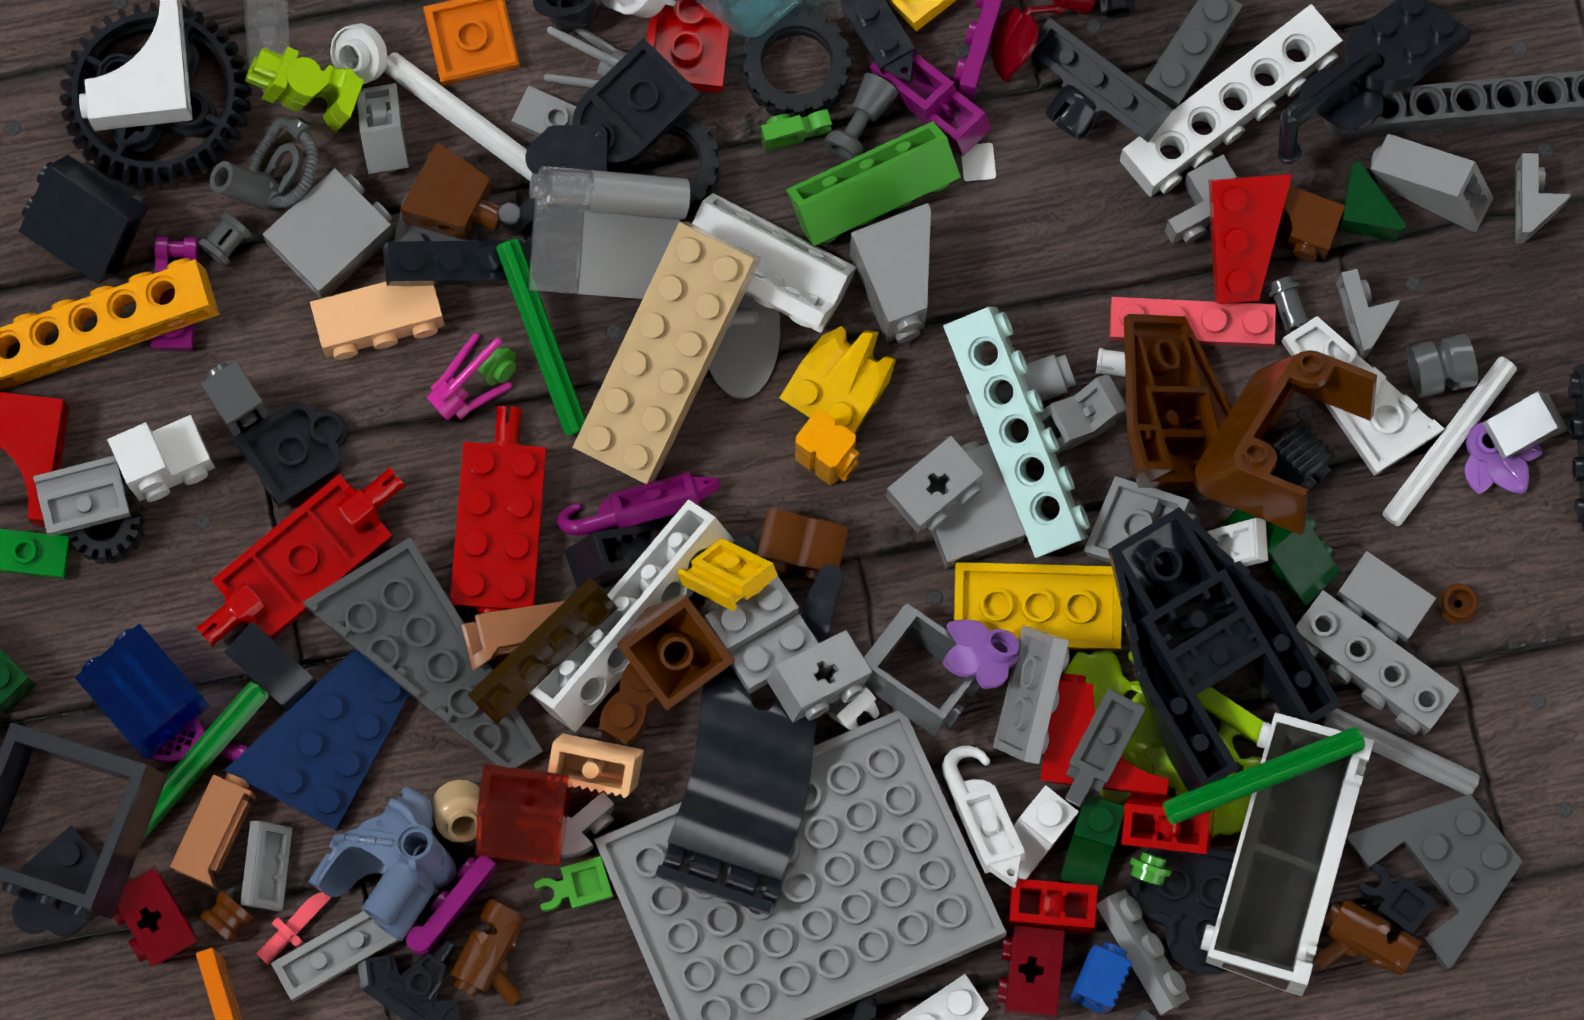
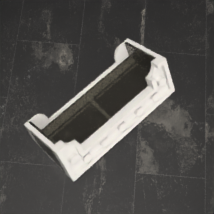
M1275 713L1272 723L1263 722L1257 747L1264 748L1261 763L1342 731ZM1364 738L1365 748L1362 751L1252 793L1216 925L1207 924L1200 949L1208 951L1206 963L1299 996L1303 995L1313 967L1311 961L1317 950V943L1374 740Z

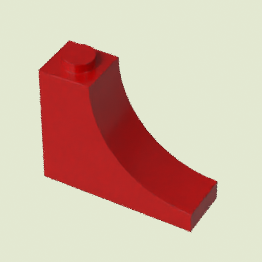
M0 392V450L15 461L24 478L28 494L29 521L35 527L45 528L33 476L61 469L70 408L63 399Z
M1061 673V680H1059L1057 688L1059 691V703L1056 710L1051 713L1047 729L1049 732V744L1043 754L1041 782L1072 785L1074 779L1067 776L1066 773L1070 767L1069 762L1095 714L1094 684H1087L1086 676ZM1121 756L1107 785L1104 784L1102 789L1167 796L1169 778L1147 773L1135 767Z

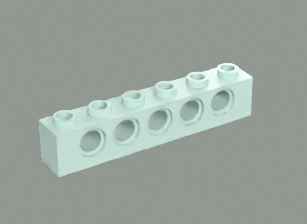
M987 307L943 325L1035 558L1089 538L1086 529L1090 528L1087 514L1082 505H1075L1070 492L1075 489L1073 479L1066 466L1060 467L1055 454L1059 450L1056 436L1050 427L1046 429L1039 414L1044 412L1043 404L1035 389L1030 390L1024 374L1028 373V367L1021 351H1014L1009 339V336L1013 334V329L1004 311L999 313L997 307ZM988 341L992 342L998 350V357L991 365L986 364L980 355L982 346ZM1002 380L1008 381L1013 387V397L1006 404L998 400L995 392L996 386ZM1018 418L1025 421L1029 428V434L1023 442L1015 440L1011 434L1012 423ZM1032 457L1038 458L1044 465V474L1038 481L1031 479L1026 472L1027 462ZM1047 496L1055 498L1059 503L1060 511L1055 519L1047 518L1042 512L1041 505Z

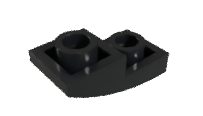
M253 621L224 651L229 658L287 711L318 682Z

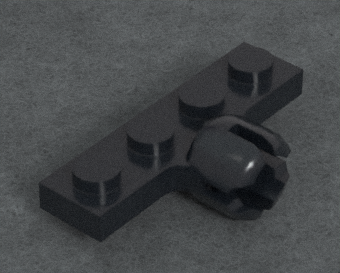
M1049 18L1038 32L1037 44L1031 55L1063 80L1061 90L1046 108V115L1049 120L1073 138L1078 140L1084 139L1100 117L1108 114L1149 142L1173 111L1167 104L1053 19Z

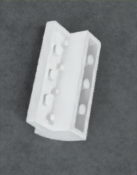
M714 193L702 201L692 224L761 257L744 294L754 298L757 303L764 307L775 309L789 316L795 323L812 328L820 333L831 320L857 269L854 265L817 246H813L811 243Z

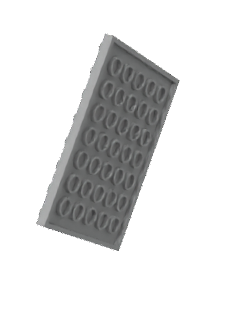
M895 711L814 746L806 807L786 868L782 892L772 915H767L655 876L658 865H662L668 849L667 841L681 803L594 839L670 1020H813L1006 937L1005 928L908 717L899 711ZM686 850L680 872L688 874L693 861L694 851ZM723 862L716 884L725 886L731 864ZM760 874L753 896L762 898L768 876Z

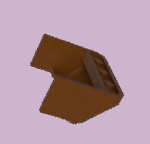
M1313 350L1297 353L1258 369L1250 378L1195 468V486L1197 490L1206 497L1302 535L1306 525L1308 489L1271 475L1276 467L1277 455L1274 448L1264 441L1295 391L1371 421L1374 416L1377 374Z

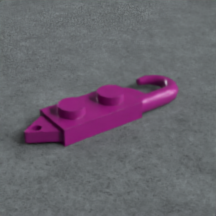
M689 472L610 493V497L600 504L598 515L580 520H570L569 518L574 513L582 509V504L570 505L560 512L557 524L563 532L576 536L587 535L616 526L623 528L645 524L648 521L669 515L675 516L688 499L699 506L701 500L721 488L719 478L691 477Z

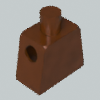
M436 142L400 210L403 222L406 224L466 240L476 223L497 231L501 225L497 216L500 206L488 201L492 193L491 180L443 145Z

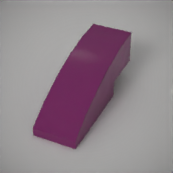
M918 54L913 57V82L911 84L889 73L882 75L874 62L869 66L875 75L885 79L899 91L897 98L925 125L934 121L947 137L949 145L960 155L964 156L991 130L986 113L959 93L953 81Z

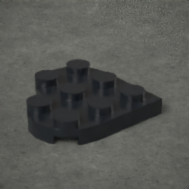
M1211 847L1207 854L1156 848L1148 849L1146 852L1167 859L1165 866L1172 869L1171 876L1165 877L1163 885H1156L1131 875V895L1138 902L1143 915L1150 921L1165 926V944L1169 950L1170 959L1184 970L1198 976H1217L1221 973L1229 972L1223 968L1206 963L1208 951L1200 949L1207 924L1216 925L1236 852ZM1252 855L1226 953L1242 958L1250 942L1264 861L1263 857Z

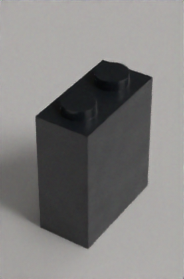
M66 155L53 163H46L37 176L36 181L39 183L35 195L27 201L22 210V215L25 218L18 232L99 285L119 272L148 207L70 155Z

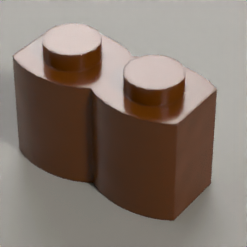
M768 508L757 555L772 562L777 575L784 576L787 574V570L803 574V580L814 584L823 566L835 565L838 568L840 567L849 527Z
M631 663L627 665L622 674L620 692L610 698L600 717L601 735L618 745L628 747L634 746L639 741L647 725V713L652 711L660 702Z

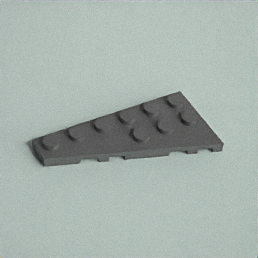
M411 537L302 602L303 606L505 774L543 751L516 707L496 725L468 696L493 670L488 662H485L474 671L472 670L462 630L464 623Z

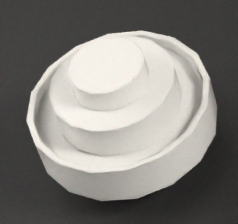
M363 23L346 26L335 34L331 42L330 54L334 67L341 69L352 68L359 78L364 79L363 84L374 81L384 72L388 58L386 45L380 34L372 27Z

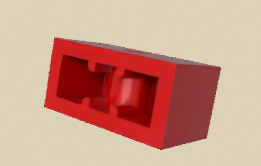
M1131 793L1125 802L1122 845L1207 854L1212 844L1215 808L1179 823L1170 824L1163 810V803L1174 797Z
M1018 879L1016 888L1010 886L1007 926L1014 927V925L1091 934L1095 929L1098 886Z

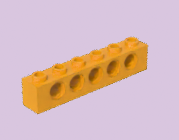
M184 258L175 260L167 265L168 269L154 274L151 272L139 273L130 277L129 282L117 287L102 286L92 290L89 297L77 301L74 299L62 300L51 306L52 310L40 314L26 313L15 317L12 324L0 327V391L220 315L206 269L196 259ZM169 289H175L173 300L168 304L160 305L162 294ZM136 302L134 314L128 318H122L123 308L129 303ZM92 316H97L96 326L91 331L84 332L83 326L85 321ZM58 329L59 336L53 344L45 346L47 334L52 330ZM15 343H20L19 353L14 358L7 359L6 355L9 347Z

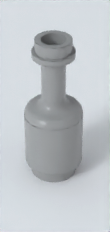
M1052 354L1027 363L1028 373L1024 374L1025 380L1030 390L1035 389L1042 402L1068 393L1067 388L1076 385L1065 354L1056 358ZM1010 383L996 388L995 392L999 401L1005 403L1012 399L1013 387ZM969 393L966 395V398L975 418L979 415Z

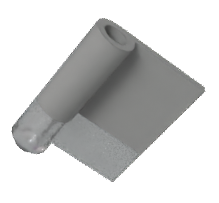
M541 166L538 174H532L529 189L530 198L535 199L529 290L643 299L680 219H685L690 204L689 180L678 177Z

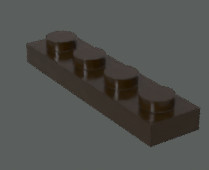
M589 578L488 674L468 696L497 725L612 615L618 607Z

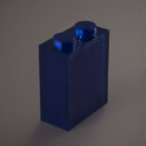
M140 623L133 629H127L119 634L114 641V645L101 656H95L88 660L82 667L81 672L74 677L145 760L210 707V704Z

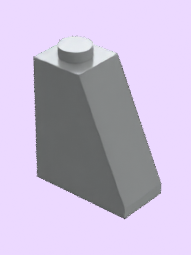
M1391 134L1387 135L1382 146H1379L1373 153L1370 169L1380 187L1470 231L1477 232L1494 197L1475 161Z

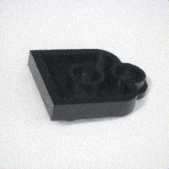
M293 402L235 436L234 443L280 509L338 471L341 464V451L339 447L346 440L347 426L344 419L335 412L321 411L316 413L306 403Z
M71 825L19 870V873L85 894L99 856ZM27 892L25 899L19 897L12 909L13 921L23 932L39 934L48 929L50 932L61 937H70L77 934L98 916L94 914L92 920L77 917L69 913L71 906L61 903L59 910L35 902L37 895Z

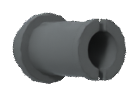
M1288 276L1269 284L1271 292L1268 293L1269 298L1274 297L1285 331L1299 328L1310 321L1307 318L1297 290L1300 287L1299 282H1294L1293 277Z

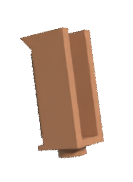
M565 601L482 613L475 616L476 622L463 624L462 630L472 670L474 671L485 662L504 660Z
M230 773L226 774L225 779L216 775L212 776L170 865V868L174 869L176 873L218 891L214 873L220 874L251 808L248 800L252 799L255 801L257 798L252 791L247 790L250 784L246 780Z

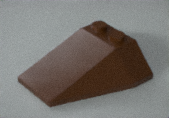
M1128 314L1124 316L1127 449L1138 488H1196V465L1229 414L1232 405L1185 316Z

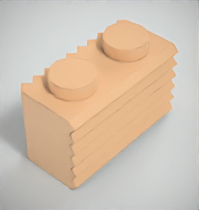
M562 733L552 744L547 780L549 783L555 780L558 785L564 782L566 787L572 784L574 788L580 785L583 790L586 787L590 791L597 789L599 793L604 790L607 795L611 792L615 796L621 793L623 798H625L638 786L644 750Z

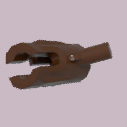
M1346 898L1341 905L1334 901L1328 910L1323 924L1329 927L1326 936L1334 941L1315 955L1313 959L1324 971L1344 954L1353 957L1360 954L1369 959L1367 964L1393 971L1402 976L1412 961L1421 940L1404 931H1400L1395 939L1388 943L1387 933L1390 931V923Z
M489 899L480 915V919L487 923L490 932L471 931L450 975L457 978L453 985L454 987L475 998L479 991L487 994L492 985L505 1002L511 1006L522 997V994L505 975L508 967L505 958L510 950L515 951L526 917L495 900Z

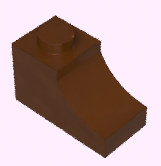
M1289 186L1280 220L1288 236L1286 247L1292 249L1293 254L1307 261L1320 259L1324 261L1345 205Z

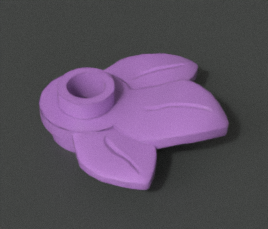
M1484 422L1475 425L1466 438V446L1470 456L1465 464L1464 473L1470 487L1476 494H1481L1494 482L1508 492L1516 494L1525 493L1529 483V469L1526 462L1542 455L1540 445L1537 444L1502 459L1495 445L1492 449H1489L1482 443L1483 436L1489 435L1483 425Z
M954 620L948 622L947 630L957 645L946 654L943 660L944 667L957 676L970 677L976 675V679L983 689L1002 685L1008 678V669L1016 664L1020 656L1019 642L1015 635L1004 629L990 631L982 623L974 620Z

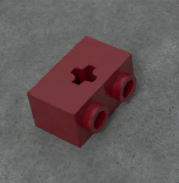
M156 865L126 882L113 917L119 926L124 923L128 925L134 938L129 940V944L140 962L148 960L150 965L154 967L197 942L198 937ZM147 907L151 913L157 910L161 913L157 920V928L153 929L150 924H145L144 926L140 924L139 921L144 915L142 909Z
M1014 925L1012 935H1006L1003 938L1001 960L1009 961L1007 978L999 977L997 1002L1005 1003L1004 1014L1055 1019L1058 1009L1065 937L1064 930ZM1028 961L1034 962V969L1041 971V975H1037L1032 983L1026 982V975L1019 973V969L1024 968Z

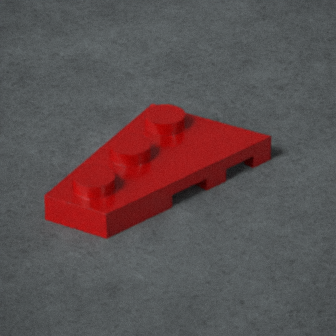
M1293 174L1208 180L1215 303L1259 301Z

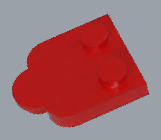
M677 0L674 6L663 7L657 15L650 18L646 41L696 90L723 93L729 44V24L726 18L716 11H711V7L706 0Z

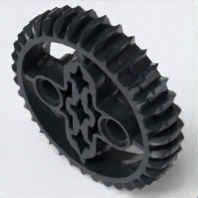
M150 2L148 12H143L140 5L135 4L133 6L134 14L127 16L124 9L119 8L118 16L120 19L113 22L109 16H105L103 21L106 28L102 31L97 26L92 25L90 30L94 38L89 40L88 38L80 37L79 40L84 51L71 50L70 55L77 64H66L64 67L65 73L71 78L61 80L60 85L67 93L60 95L59 100L63 106L67 107L61 112L63 120L70 122L65 129L69 136H76L72 143L77 150L84 149L82 156L87 162L95 159L94 167L102 172L108 168L107 175L111 179L118 178L122 173V181L128 186L133 183L135 177H137L139 187L143 189L148 186L149 180L153 179L155 187L161 190L164 186V179L169 178L173 187H178V176L185 175L188 182L193 183L195 177L192 171L199 168L203 175H208L209 169L206 163L210 160L216 165L222 162L218 154L220 150L232 154L233 148L228 139L241 141L242 135L235 126L244 127L248 124L247 117L241 114L251 111L252 108L250 101L244 99L252 95L251 86L244 84L246 83L245 79L248 70L242 69L246 65L244 56L236 55L239 51L237 43L235 41L228 42L230 36L225 29L217 31L218 25L215 20L210 19L204 23L205 18L200 11L194 13L190 18V11L184 5L182 10L191 107L197 106L202 109L198 117L189 121L144 125L142 133L135 131L132 136L129 130L131 128L138 130L141 126L112 129L113 138L118 145L117 150L113 151L98 137L88 118L83 119L81 116L79 94L86 93L85 79H89L92 72L96 73V77L106 75L134 58L129 55L116 53L100 61L106 52L122 40L139 33L154 30L159 14L155 2ZM196 40L204 44L213 53L221 65L225 76L227 89L226 105L223 116L220 119L216 117V106L211 97L204 91L190 85L200 65L199 53L194 46ZM167 128L187 137H200L209 130L213 131L202 144L182 156L157 162L130 159L153 150Z

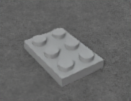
M1022 625L1019 638L1020 656L1012 667L993 744L994 748L1022 761L1039 764L1041 754L1045 753L1049 744V732L1047 729L1051 713L1056 710L1059 703V691L1057 688L1061 672L1066 669L1069 662V649L1067 648L1069 640L1038 628Z

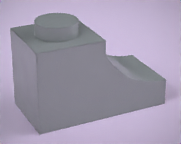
M397 84L362 88L357 98L360 135L368 174L378 172L392 173L398 169L408 168L407 145Z

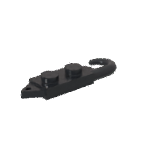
M841 0V8L844 15L881 74L889 73L911 84L913 82V57L917 55V52L886 1Z

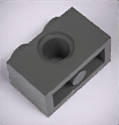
M236 361L230 365L223 363L214 367L206 374L207 380L200 383L212 405L234 437L270 415L263 401Z

